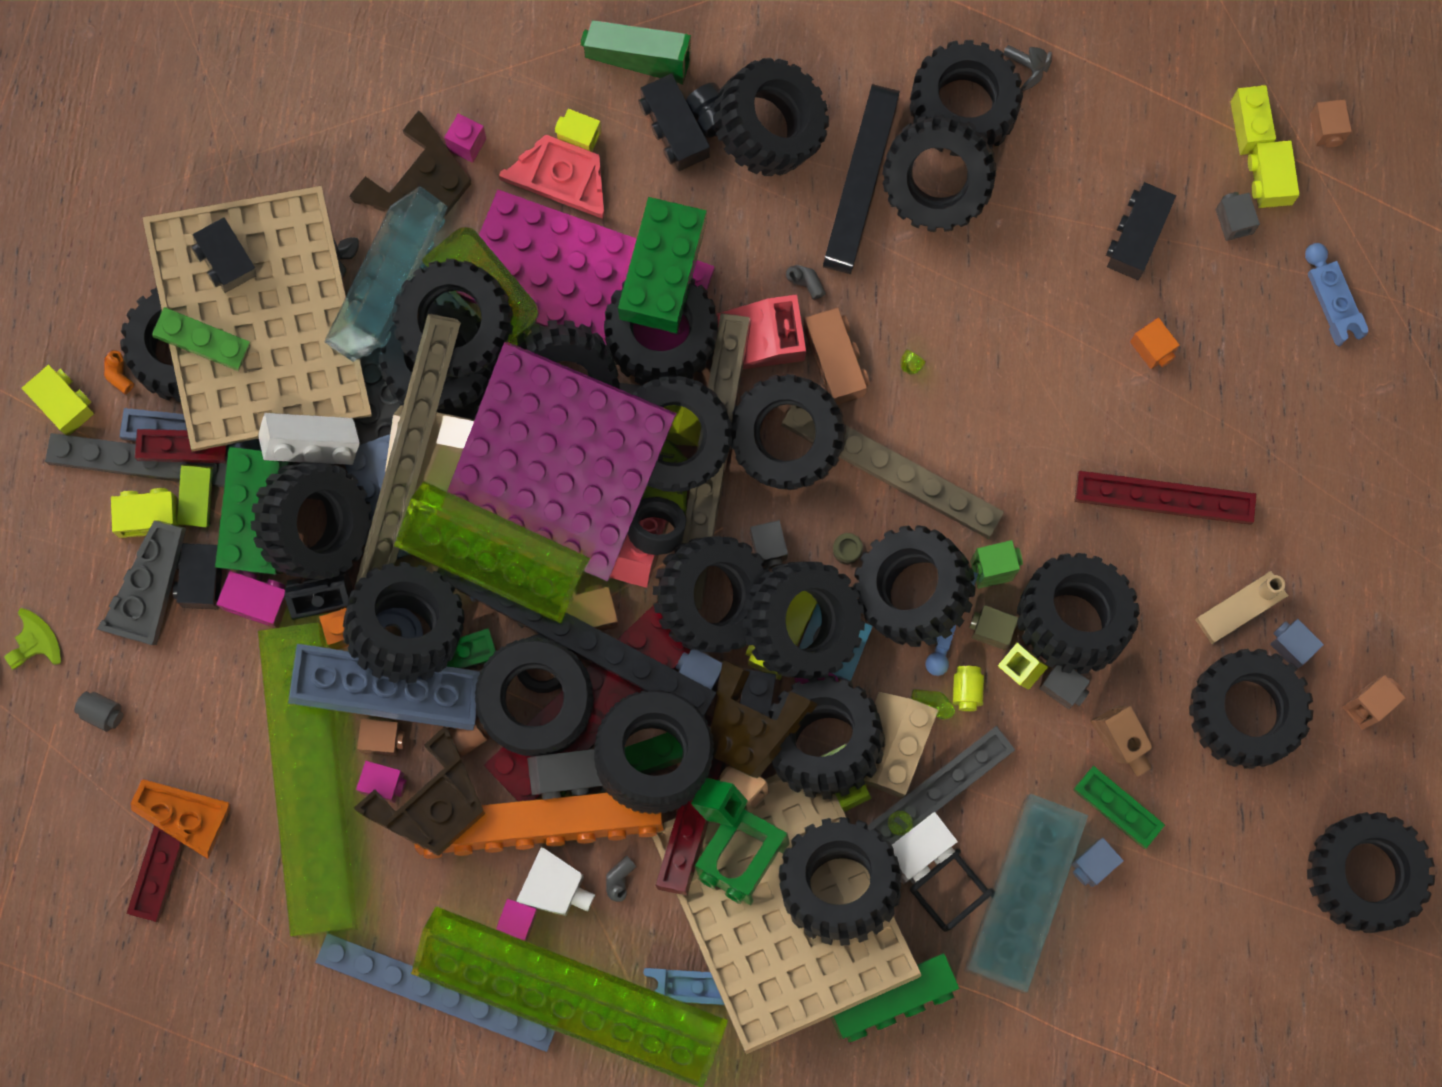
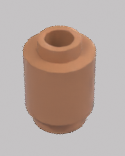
M479 717L475 719L473 731L450 728L448 730L459 755L465 756L488 740L485 735L487 732L483 728Z

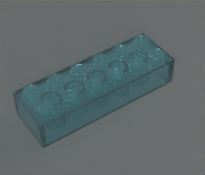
M421 186L390 206L324 341L352 362L362 356H369L374 349L378 347L383 348L391 338L389 331L394 324L392 322V312L397 310V305L394 304L396 296H401L404 290L401 286L405 280L410 281L415 276L413 274L414 271L420 267L424 268L422 261L435 244V241H433L435 233L445 223L443 216L448 206Z
M1033 794L1025 797L993 887L994 893L989 898L964 969L965 972L1020 993L1028 992L1088 815Z

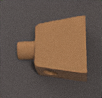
M1114 706L1090 721L1117 763H1129L1136 776L1152 768L1145 756V753L1152 749V745L1131 706Z

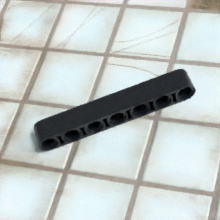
M875 84L871 85L828 243L823 268L847 274L852 273L900 93L899 90Z

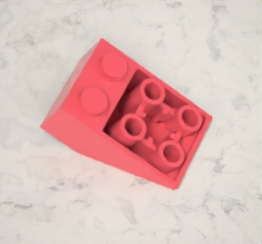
M797 294L768 298L721 312L723 314L750 317L751 319L743 369L805 361L806 347ZM721 313L716 314L718 317V326Z
M650 517L641 520L639 524L646 531L660 535L664 534L668 521L662 518ZM627 534L610 578L647 588L658 555L648 554L636 548L629 540Z

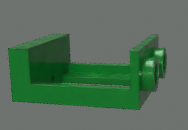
M743 809L734 827L721 824L695 864L699 876L698 879L709 888L714 889L717 886L726 891L725 895L738 904L744 901L752 905V894L778 852L783 854L789 846L788 833ZM737 829L763 842L750 865L741 876L727 878L719 873L717 869L719 857Z

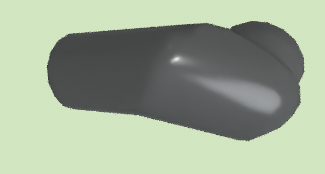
M794 265L787 269L786 278L788 281L807 287L813 300L819 299L826 294L813 269L800 265Z
M627 855L606 874V893L615 902H621L626 898L625 877L637 867Z

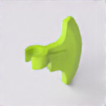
M20 608L17 614L23 621L24 627L22 632L14 637L20 647L4 656L6 662L13 670L21 666L30 657L36 654L46 655L53 665L60 664L59 645L48 624L33 612Z

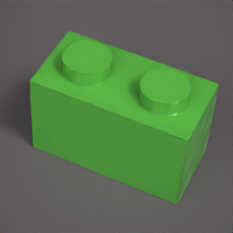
M1012 540L977 548L970 560L973 572L978 573L976 580L977 589L1013 581L1020 570L1019 566L1023 565L1020 549L1014 548Z

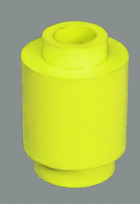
M959 666L957 667V673L954 674L953 704L958 705L961 711H977V706L983 705L984 675L981 674L980 667Z

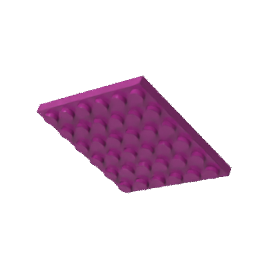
M506 341L499 354L440 510L608 581L677 413Z

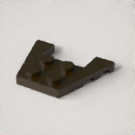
M418 110L403 129V133L425 150L391 192H387L365 176L349 197L354 203H364L373 206L374 209L393 212L401 215L403 218L436 228L471 185V180L425 116Z
M724 660L721 667L711 724V733L713 734L714 741L713 758L758 779L782 750L780 745L790 733H796L801 726L799 722L807 712L812 713L817 703L790 691L778 719H772L738 702L750 672Z
M445 726L424 744L425 748L444 769L403 806L395 811L374 789L354 807L360 815L437 856L442 854L485 814L453 739Z

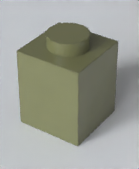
M984 605L981 612L975 611L969 626L970 629L974 630L972 639L1006 650L1010 645L1019 617Z

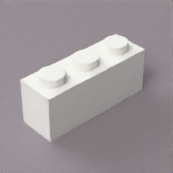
M264 413L258 433L263 459L269 461L353 465L360 444L353 418Z

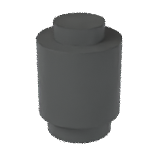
M86 691L82 693L74 708V712L79 715L81 720L106 732L112 728L115 729L123 718V712H121V705L96 692L89 693Z

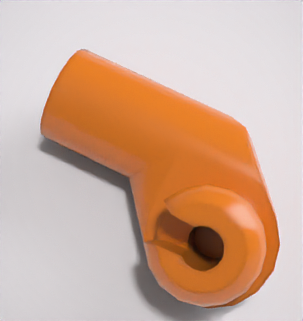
M116 350L110 351L104 360V377L126 395L133 389L134 383L124 376L122 353Z

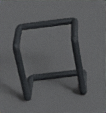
M955 849L952 855L937 864L929 873L910 887L911 893L944 932L955 927L994 893L992 888L987 889L960 857V849ZM955 859L983 892V895L946 925L917 889Z

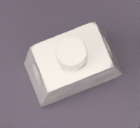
M541 847L516 902L539 910L567 916L571 905L588 912L595 894L580 888L584 879L583 874Z

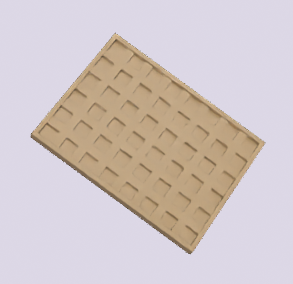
M322 186L143 217L161 309L163 310L166 307L250 341V346L239 372L169 344L192 452L259 439L258 433L264 413L353 418V420L371 417V409ZM223 217L227 220L256 268V277L224 293L221 286L214 287L207 275V271L210 268L205 260L199 262L191 248L194 245L192 234Z
M777 774L765 779L769 794L751 812L755 816L788 833L790 844L787 848L790 849L792 848L791 840L797 834L803 837L806 834L805 827L812 823L817 828L822 826L823 819L831 818V823L840 822V817L846 818L835 794H832V799H823L822 794H816L815 798L807 797L803 789L798 793L790 789L788 782H783ZM675 819L665 822L664 831L657 832V835L652 837L662 862ZM709 821L699 858L721 824ZM737 829L717 862L719 873L727 878L741 876L750 865L763 842ZM778 852L753 892L752 905L744 901L738 904L725 895L726 891L716 886L712 889L704 885L698 879L699 876L696 868L688 896L677 894L746 1054L921 977V972L894 916L890 922H883L884 929L877 935L871 931L867 934L868 940L859 943L858 938L849 939L850 945L844 946L840 945V940L834 939L832 945L822 943L820 936L812 939L805 934L803 927L798 928L792 922L791 915L787 913L779 885V867L783 864V854L781 852ZM840 858L828 861L821 865L811 878L813 894L820 900L835 905L847 904L857 900L867 891L870 885L868 870L860 863L850 859Z

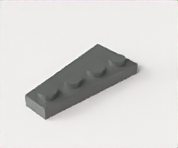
M159 520L153 521L136 554L137 558L132 568L128 569L123 578L124 583L117 596L113 597L109 605L110 609L105 619L101 620L97 630L149 645H157L186 528Z

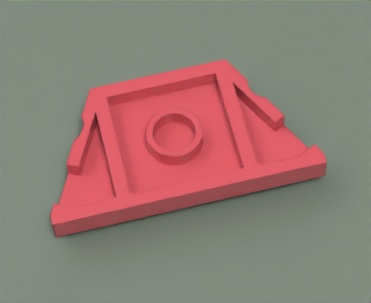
M544 135L535 143L532 149L526 150L520 155L516 163L507 170L503 169L499 174L501 181L602 219L604 217L599 154L549 135Z

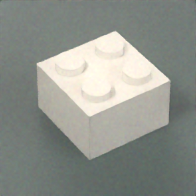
M935 812L892 844L894 856L898 858L900 878L903 884L909 880L915 884L931 871L928 867L931 862L934 861L936 864H939L955 852L952 846L958 841Z

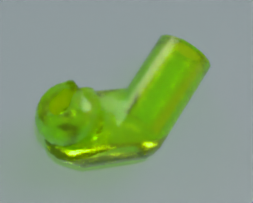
M920 689L912 691L911 699L938 709L936 715L938 718L949 719L954 715V706L942 692Z

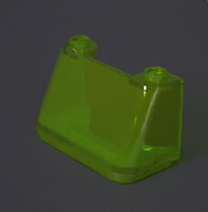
M461 227L455 230L421 259L422 262L429 267L428 263L433 261L441 263L446 262V259H456L460 262L465 260L483 268L492 275L509 297L508 302L513 309L514 317H511L513 332L512 335L509 334L507 342L517 346V337L523 332L528 335L531 327L538 320L539 308L536 302L475 230L469 227Z

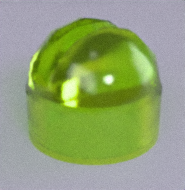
M906 349L901 357L900 367L907 374L914 375L923 368L926 361Z
M905 811L892 813L888 819L889 830L898 836L908 833L913 828L911 815ZM897 816L908 825L906 830L894 821Z

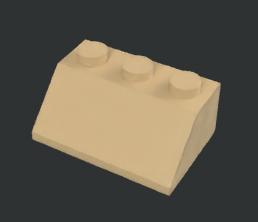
M879 692L875 705L880 715L885 737V746L882 748L884 755L881 763H875L877 771L873 777L869 778L866 776L864 781L866 785L902 799L908 791L938 709L910 698Z

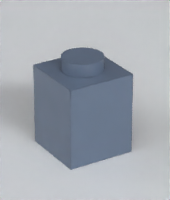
M1299 619L1291 624L1285 621L1273 632L1277 638L1270 643L1289 664L1292 663L1297 668L1303 666L1324 645Z
M691 649L689 654L685 652L682 654L676 669L680 670L679 673L713 690L720 678L722 663L699 650Z
M1101 838L1071 865L1075 868L1073 874L1084 886L1089 884L1091 887H1094L1124 860L1104 838Z

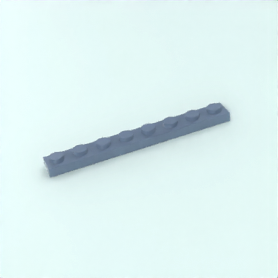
M328 933L315 962L545 1052H548L559 1024L557 1021Z

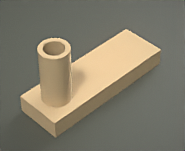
M1270 571L1197 617L1195 621L1210 643L1214 644L1288 596L1284 590L1285 581L1281 576L1274 575Z

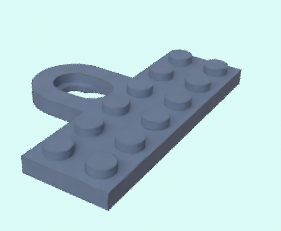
M390 608L376 615L384 628L387 626L397 627L401 631V637L415 638L423 636L420 621L411 611L405 608ZM297 644L288 699L289 704L473 731L476 717L475 690L480 671L446 666L439 673L434 671L433 677L427 680H422L421 677H418L416 683H406V680L399 679L398 683L389 682L388 677L382 676L379 679L373 676V671L369 668L367 670L361 668L357 664L359 658H352L348 651Z

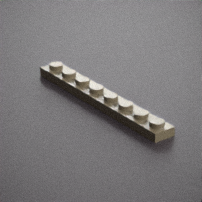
M792 405L781 426L814 443L816 430L812 417L803 408ZM846 426V434L844 435L845 446L839 458L987 539L990 538L1004 511Z

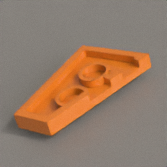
M144 779L141 780L130 803L133 812L207 859L230 811L229 802Z

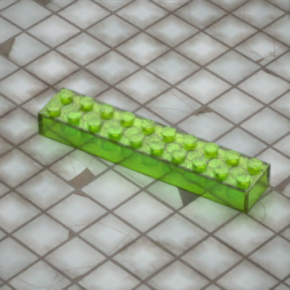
M317 622L258 631L290 937L302 938L357 930L334 712L330 709L288 703L297 644L326 648L323 628Z
M437 906L423 928L411 971L412 975L698 1087H704L728 1023L727 1019Z

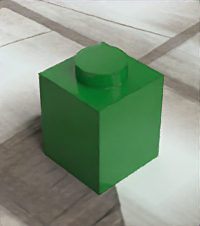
M707 778L701 789L696 793L691 804L705 820L734 827L748 800L734 784Z

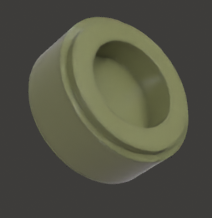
M844 533L838 536L833 544L834 557L843 564H853L859 560L863 552V544L860 538L852 533Z

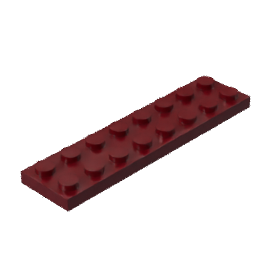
M653 605L617 640L674 670L684 652L689 654L691 650L683 647L682 642H675L669 637L671 630L662 628L659 620L663 617L661 613H655ZM591 663L586 668L594 693L591 718L585 730L575 742L554 754L590 750L595 745L598 728L605 714L609 712V709L614 707L615 703L620 702L622 698L645 690ZM563 691L526 725L541 726L552 721L562 708L564 700ZM502 747L484 764V767L518 802L537 800L542 796V794L532 795L527 758L532 756L520 755Z

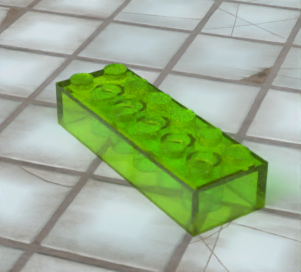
M423 481L410 499L394 544L397 548L559 623L562 622L572 605L591 559Z

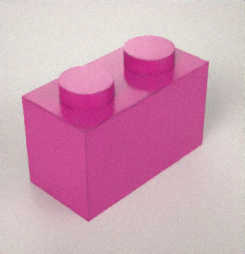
M240 570L239 574L229 571L216 605L229 613L279 629L287 608L284 595L285 585L268 579L267 583L256 580L257 575L248 571Z

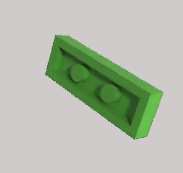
M166 307L163 308L152 333L154 338L238 372L250 346V341Z

